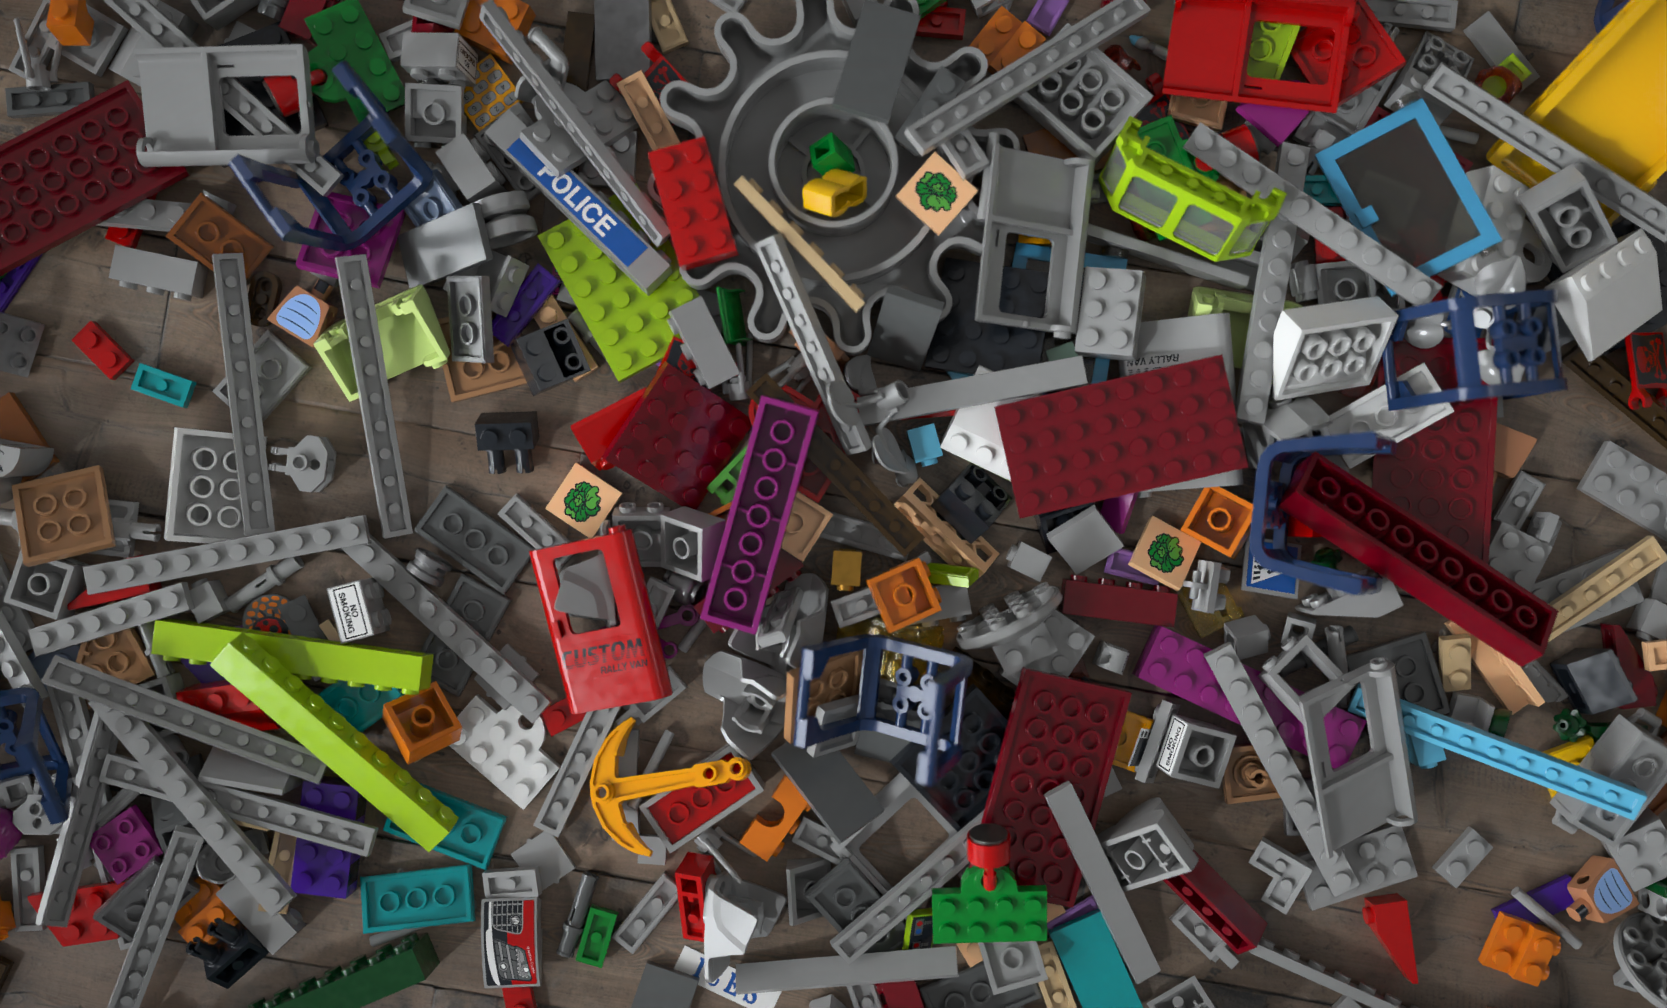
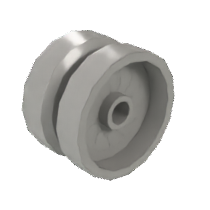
M503 192L474 202L480 203L491 250L515 245L532 238L538 233L534 217L526 215L530 210V203L526 192Z

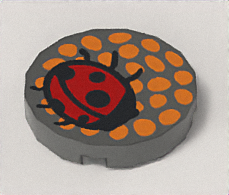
M277 593L265 594L256 598L245 609L242 619L243 628L291 635L278 606L291 601V599Z

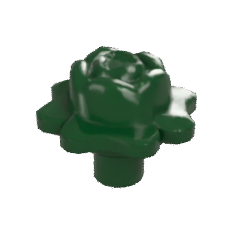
M1325 547L1315 552L1314 560L1311 563L1338 569V563L1343 560V557L1341 556L1340 549L1333 550L1332 548Z
M1564 708L1560 714L1554 716L1556 723L1553 725V730L1559 733L1561 740L1566 741L1569 739L1571 742H1576L1580 736L1587 734V730L1584 727L1588 722L1581 716L1579 710L1574 709L1571 711L1569 708Z

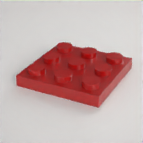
M1356 0V4H1360V12L1357 22H1352L1349 29L1338 107L1406 65V60L1365 0ZM1305 28L1297 34L1289 54L1306 81L1310 84L1324 85L1327 83L1334 41V32L1331 29Z

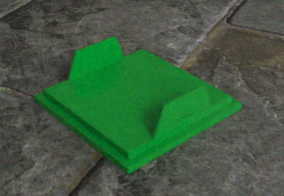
M716 287L725 344L736 346L739 343L742 347H745L747 341L753 340L746 337L739 294L745 292V290H729Z

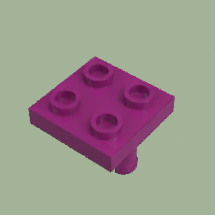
M137 805L128 808L95 831L90 842L91 848L117 885L138 872L155 855L159 857L164 854L154 829Z

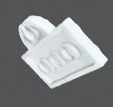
M477 694L457 717L462 726L460 740L449 746L524 810L561 767L560 764L541 749L546 740L547 727L540 716L534 722L533 727L527 728L521 723L522 714L513 705L507 710L502 709L498 712Z

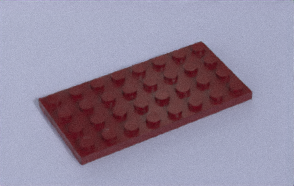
M128 80L0 145V276L189 176L184 166L144 167L140 164L137 158L136 145L139 138H146L143 102Z
M1404 337L1402 341L1393 342L1397 377L1425 363L1442 391L1458 389L1453 338L1443 337L1440 343L1425 349L1411 345ZM1477 338L1478 352L1487 349L1485 344L1486 338ZM1382 356L1378 364L1377 389L1385 385ZM1481 379L1482 386L1489 385ZM1498 397L1450 402L1454 410L1453 413L1398 442L1396 455H1374L1372 489L1488 565Z
M1222 354L994 407L1019 518L1248 468Z
M1023 667L981 824H997L1009 831L1011 859L1004 866H1009L1015 874L1017 886L1046 885L1047 903L1073 908L1082 873L1044 794L1069 781L1081 802L1093 830H1095L1132 693L1124 689Z

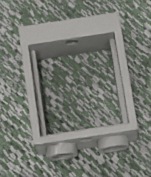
M1307 635L1297 638L1292 636L1286 640L1281 646L1283 651L1277 657L1273 655L1262 664L1264 670L1258 675L1260 680L1302 724L1299 696L1278 673L1302 651L1330 681L1344 675ZM1354 685L1322 701L1323 718Z

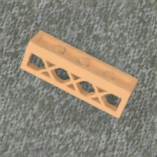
M919 477L894 505L925 537L923 541L948 565L979 569V577L982 576L1000 553L982 536L977 538L972 544L967 540H961L957 536L956 530L947 521H942L937 517L936 511L931 507V504L939 495ZM918 488L926 496L927 502L921 501L913 492ZM976 548L981 549L989 556L985 562L977 555Z
M1448 620L1444 623L1452 635L1468 634L1471 637V662L1504 709L1512 711L1513 715L1528 704L1539 707L1545 703L1519 665L1452 621Z

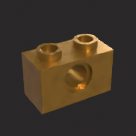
M834 548L831 585H837V590L854 591V586H860L862 550Z

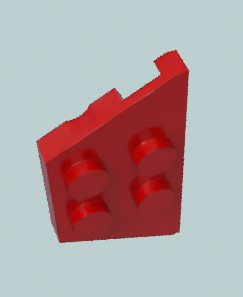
M129 879L118 885L115 881L78 886L67 927H47L63 947L118 939L121 936L94 920L93 914ZM44 891L27 896L29 903L37 913Z

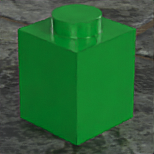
M830 132L809 146L812 167L822 176L834 168L851 173L856 171L852 150L833 132Z

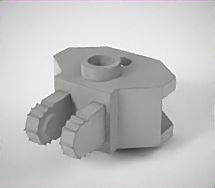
M307 435L295 447L282 448L271 446V453L288 456L286 465L272 463L269 464L268 470L285 472V475H291L300 491L321 492L333 481L337 452L328 437Z
M55 773V774H52V777H51V779H52V781H53V783H54V786H55L56 773ZM35 779L33 794H28L27 801L13 811L12 823L24 835L60 834L63 823L50 824L40 803L43 791L37 779Z

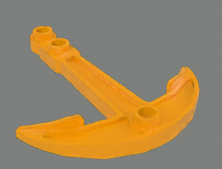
M630 717L607 736L597 753L590 779V796L593 808L603 829L619 845L627 850L651 857L653 851L640 838L634 824L626 821L622 806L624 801L693 786L702 788L729 783L731 779L745 780L751 773V764L745 758L735 757L729 762L717 760L695 764L692 768L620 778L619 756H624L628 737L636 722L633 717ZM736 763L741 766V771L738 774L733 772V766ZM709 768L714 772L711 779L706 777V771ZM602 787L606 789V796L604 798L599 794Z

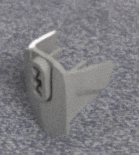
M1272 384L1265 424L1257 425L1247 422L1242 424L1249 468L1257 469L1260 455L1269 445L1279 440L1295 439L1299 436L1310 438L1313 437V430H1315L1318 437L1330 436L1328 426L1332 424V420L1307 395L1275 400L1273 398Z
M610 520L602 522L596 534L597 536L609 533L608 528L611 527ZM598 549V556L569 566L560 572L559 579L561 585L554 604L555 610L568 613L571 617L604 621L606 628L620 625V617L604 554L601 550Z
M814 573L801 574L790 583L786 581L784 590L800 586L804 593L787 641L764 648L760 647L757 639L771 604L765 605L756 635L734 629L728 640L729 647L770 665L773 670L786 677L788 671L800 667L802 647L822 643L829 589L823 579Z
M720 650L712 654L704 663V691L723 702L721 732L727 743L745 759L752 760L766 749L784 730L787 677L757 662L725 650Z
M724 870L719 875L711 874L708 877L705 886L703 922L705 923L704 967L705 981L707 983L714 982L723 974L730 964V955H743L746 953L750 939L766 937L771 933L787 902V897L784 894L747 880H743V883L740 885L728 871Z

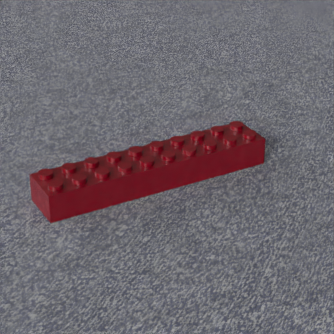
M1314 451L1297 466L1278 505L1280 509L1520 667L1544 655L1559 612L1557 609L1318 452Z

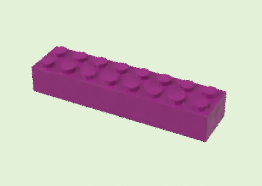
M768 395L761 396L700 619L756 635L820 410Z
M1154 625L1132 674L1241 725L1203 655L1212 649L1167 628ZM1242 664L1285 746L1308 756L1303 724L1258 677L1261 673L1260 671ZM1290 686L1299 697L1305 693ZM1334 706L1323 719L1331 766L1337 768L1348 762L1367 721Z

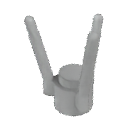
M16 17L14 18V23L25 67L26 89L31 91H50L51 83H58L57 71L63 46L57 41L50 71L47 70L46 65L32 64L21 21Z
M748 333L747 338L753 339V334ZM753 340L747 341L746 375H744L741 344L738 343L736 344V359L740 374L730 378V383L727 380L721 383L723 394L729 393L731 401L750 398L746 391L753 386Z
M802 353L796 358L791 356L785 363L767 373L772 378L787 369L788 374L778 382V385L782 388L792 378L797 382L802 379L796 389L799 393H802L806 385L813 379Z
M719 826L715 829L709 827L694 840L698 845L697 848L705 855L712 856L713 854L737 883L741 885L743 883L741 877L717 850L723 844L720 838L753 857L757 855L739 843L740 841L725 833ZM714 860L715 873L719 875L722 872Z

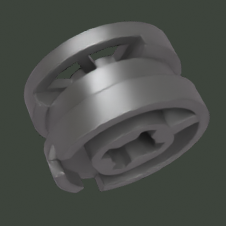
M417 548L415 559L409 561L406 569L419 579L431 585L441 587L445 581L443 577L447 571H451L452 565L431 551Z

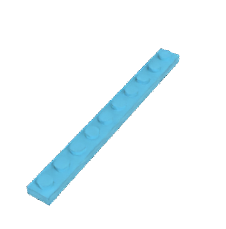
M1358 683L1349 702L1348 711L1366 718L1361 684ZM1400 699L1406 734L1631 820H1635L1647 799L1646 791Z

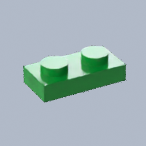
M592 904L575 961L599 968L603 967L619 912Z

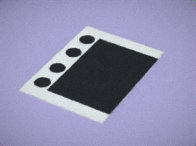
M1141 728L1128 766H1139L1152 729Z

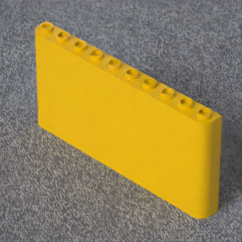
M1630 0L1523 113L1647 193L1655 187L1658 182L1657 179L1667 171V0ZM1501 138L1492 145L1486 155L1490 163L1529 188L1556 174ZM1598 201L1610 227H1612V222L1620 214Z

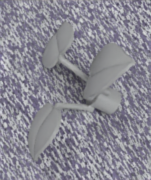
M1514 256L1496 261L1482 268L1475 279L1477 294L1525 291L1526 271L1521 257ZM1516 305L1505 306V310L1511 309ZM1492 307L1475 308L1473 310L1475 326L1486 328L1487 330L1485 343L1487 349L1478 352L1481 379L1489 385L1501 384L1499 370L1495 368L1492 362V357L1495 354L1494 346L1491 343L1492 337L1489 334L1490 324L1494 322ZM1444 313L1408 321L1404 338L1411 345L1418 348L1434 347L1442 341L1444 337L1443 327L1451 326V320L1443 321ZM1520 364L1512 368L1514 382H1521L1525 368Z
M856 356L850 359L844 367L845 377L849 386L853 390L858 391L861 397L877 395L854 403V397L849 387L840 380H834L827 385L826 389L832 414L844 426L852 427L860 422L856 408L876 402L881 410H890L877 426V435L872 437L873 450L877 460L884 468L893 472L907 474L910 471L898 443L891 431L884 426L895 413L900 411L898 406L909 401V389L901 380H897L885 387L877 388L871 368V356Z

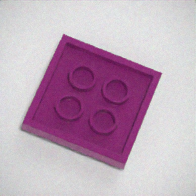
M331 192L328 195V198L352 231L370 217L365 209L354 204L353 197ZM377 203L376 207L380 209L384 204ZM315 209L309 228L332 233ZM404 209L369 240L351 250L341 252L302 245L295 265L301 270L338 278L336 257L366 254L371 286L380 289L406 215Z

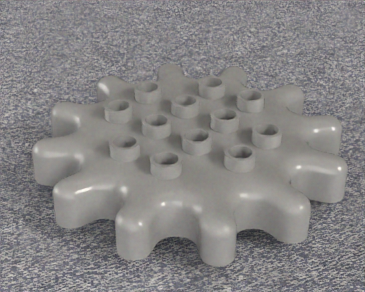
M796 0L797 22L793 30L786 36L774 39L764 37L757 32L743 14L727 12L720 16L714 27L717 45L730 64L728 76L723 83L715 88L704 89L688 82L677 80L665 85L660 95L661 107L670 122L690 131L696 138L705 137L739 253L738 256L683 271L680 267V273L685 282L694 289L706 290L729 275H741L748 278L756 287L755 301L748 317V326L753 336L760 342L772 343L779 340L785 333L789 323L754 245L759 241L778 234V232L735 188L734 183L743 176L747 181L752 178L763 189L760 195L767 202L772 199L784 211L781 216L788 224L793 220L802 229L804 234L801 237L808 244L813 241L824 252L821 258L829 266L834 263L845 274L841 279L849 287L855 284L865 295L862 299L865 302V306L856 314L784 239L813 308L824 311L830 317L835 344L846 355L855 356L867 349L871 340L870 312L873 306L879 301L884 300L888 285L944 302L938 323L943 321L951 310L952 296L937 273V261L944 253L953 249L965 250L981 257L985 221L977 220L979 208L971 199L938 236L896 198V195L934 152L952 168L955 169L941 145L923 156L919 153L916 157L895 143L894 137L941 66L965 81L964 86L957 95L958 97L984 80L988 69L985 54L975 47H963L945 60L928 62L920 58L911 48L889 123L885 124L832 108L855 33L854 28H849L838 20L833 0ZM885 0L883 3L884 5L919 15V6L916 0ZM972 126L968 128L984 154H986L989 132L1000 134V146L1016 150L1020 149L1018 137L1008 129L995 128L983 130ZM830 132H833L852 150L856 169L852 173L867 177V197L855 207L849 206L838 217H831L804 208L803 188L815 178L822 179L823 177L812 167L809 146ZM983 170L966 180L971 184L977 177L983 175ZM652 173L648 179L647 189L656 205L663 209L654 174Z

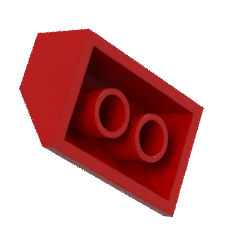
M646 387L570 425L572 432L588 459L599 471L615 467V465L606 461L602 456L647 389Z
M228 680L197 683L176 692L178 701L260 731L281 728L276 721Z

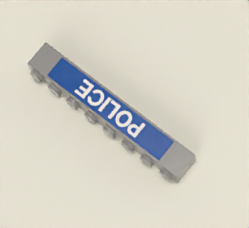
M508 109L484 132L489 142L645 294L651 295L672 274L670 265L672 261L660 249L656 252L649 245L651 240L641 230L637 232L629 226L631 224L629 218L620 210L616 213L609 206L611 204L610 200L601 191L595 193L589 187L591 182L580 171L576 174L571 170L557 178L520 139L521 131L531 124L520 113L516 116Z

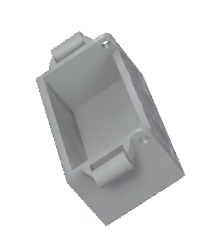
M1639 708L1636 713L1628 718L1618 714L1578 765L1646 791L1647 799L1635 820L1557 792L1549 802L1556 809L1552 823L1570 834H1574L1580 828L1614 848L1667 783V742L1656 736L1662 724V719L1644 708ZM1637 719H1640L1652 726V728L1648 731L1635 722Z

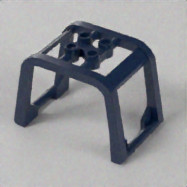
M341 61L332 71L355 98L358 96L369 113L363 121L325 153L323 157L344 175L339 183L347 187L351 192L354 204L365 209L370 216L357 229L352 231L328 196H322L296 172L263 164L240 154H237L229 162L230 168L240 180L242 186L247 190L282 241L341 252L356 248L369 240L429 186L432 180L433 171L395 127L386 114L384 105L347 61ZM375 131L379 133L390 148L401 156L415 175L400 191L397 189V178L383 168V162L379 155L369 150L364 144V141ZM354 150L359 154V164L366 168L359 173L348 168L343 161ZM265 181L291 188H301L332 233L304 227L286 210L278 207L274 208L256 182L261 183ZM375 185L386 191L391 198L380 209L376 207V196L367 190Z
M1557 290L1472 295L1394 311L1398 318L1382 354L1388 410L1396 411L1500 396L1503 397V400L1568 390L1567 378H1563L1555 303L1558 302ZM1516 305L1511 309L1505 310V306ZM1546 306L1555 379L1539 380L1537 365L1544 363L1546 354L1541 347H1538L1537 334L1542 331V322L1539 318L1532 317L1531 310ZM1492 307L1494 322L1489 327V334L1493 338L1495 353L1492 357V362L1495 368L1499 370L1501 384L1482 386L1473 309ZM1450 312L1458 389L1416 395L1407 380L1397 381L1393 342L1403 340L1408 321ZM1518 313L1519 320L1515 323L1513 317L1514 314ZM1518 364L1525 368V382H1514L1512 368Z
M1370 431L1279 440L1269 445L1260 455L1256 473L1250 530V550L1256 562L1267 570L1351 595L1379 593L1382 589L1383 578L1341 571L1293 557L1287 548L1290 515L1280 509L1278 505L1289 485L1297 464L1309 457L1314 451L1322 456L1351 454L1396 455V440ZM1274 461L1282 462L1279 482L1271 481ZM1266 528L1274 529V549H1265Z
M861 634L803 646L793 745L805 749L821 742L862 730L880 732L926 746V749L919 753L916 782L933 786L962 759L963 745L960 740L967 678L972 674L973 661L971 658L960 653L878 634ZM883 649L903 654L901 668L895 674L897 692L892 702V706L896 711V721L876 717ZM863 650L857 716L820 725L816 716L808 717L811 680L822 676L829 658ZM914 657L928 660L927 673L921 678L920 684L916 685L913 683L918 680L919 671L913 666ZM939 663L951 666V668L943 673L938 672ZM956 687L951 734L948 737L940 734L944 712V697ZM918 701L921 702L917 708L918 715L921 718V728L907 725L908 711L913 709ZM939 750L944 751L940 756L938 755Z
M22 687L0 691V746L6 743L5 751L16 759L15 762L0 764V780L34 773L43 791L40 803L50 824L63 823L69 818L72 774L67 758L62 754L42 710L43 700L35 688ZM26 703L20 730L16 726L17 713L6 709L5 706ZM39 731L50 755L41 756L37 749ZM47 770H57L55 786Z

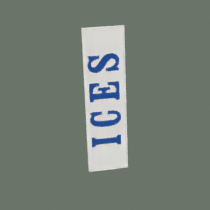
M684 946L674 967L675 970L700 978L698 985L747 1008H774L782 992L738 995L736 993V969L730 966L714 982L707 983L705 981L704 954L687 946Z

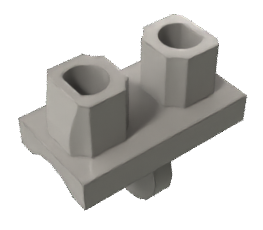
M1205 560L1198 561L1197 571H1193L1192 581H1183V586L1191 587L1189 598L1193 599L1192 610L1214 614L1215 610L1225 609L1226 597L1223 594H1217L1219 583L1227 584L1229 581L1230 569L1222 567V563Z

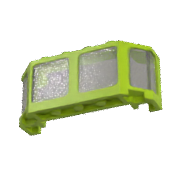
M1129 116L1098 178L1112 210L1214 262L1250 256L1270 221L1274 220L1279 213L1287 193L1274 187L1267 198H1259L1261 192L1256 190L1250 199L1147 148L1150 137L1145 136L1142 140L1138 136V130L1142 121Z

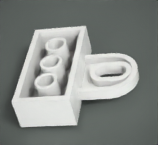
M1494 165L1466 172L1468 180L1502 241L1437 275L1471 295H1478L1475 290V279L1482 268L1496 261L1520 256L1526 271V283L1538 282L1544 279L1550 271L1552 260L1548 256L1532 224L1524 219L1526 213L1517 196L1530 188ZM1460 197L1446 242L1445 253L1481 235ZM1523 247L1533 252L1535 263L1530 262L1524 257Z

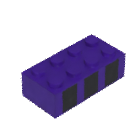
M323 776L320 785L307 780L303 781L300 805L364 823L367 799L342 778ZM297 837L291 888L295 893L346 899L357 889L360 855Z

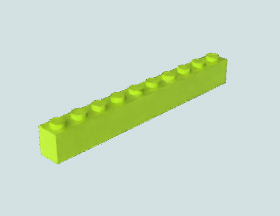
M172 618L155 620L151 654L163 655V660L181 661V658L189 659V664L206 665L207 662H213L231 641L244 632L253 638L267 653L278 659L280 664L290 673L303 680H310L314 676L321 677V682L338 683L339 680L348 681L347 685L352 687H365V684L375 685V690L391 691L392 687L402 689L401 693L418 695L419 691L430 688L434 654L349 642L341 644V641L209 623L198 624V622Z
M242 632L210 664L213 669L425 850L430 852L450 833L459 817L449 807L441 803L427 788H424L412 778L409 772L398 766L389 758L387 753L381 751L369 741L365 734L359 732L347 722L344 716L325 703L322 697L311 691L302 683L300 678L290 673L280 664L278 659L267 653L253 638Z

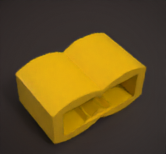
M837 168L831 169L822 179L815 178L803 188L804 208L831 217H838L849 206L855 207L867 197V177Z

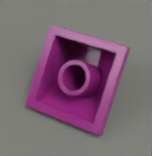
M1283 80V81L1300 82L1299 80ZM1241 103L1236 108L1240 115L1277 147L1282 144L1310 112L1309 110Z

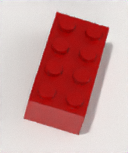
M705 137L648 152L681 269L686 271L738 256V249Z

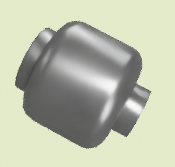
M670 570L663 577V582L677 588L672 599L683 605H689L693 602L697 603L704 594L706 588L704 581L700 582Z

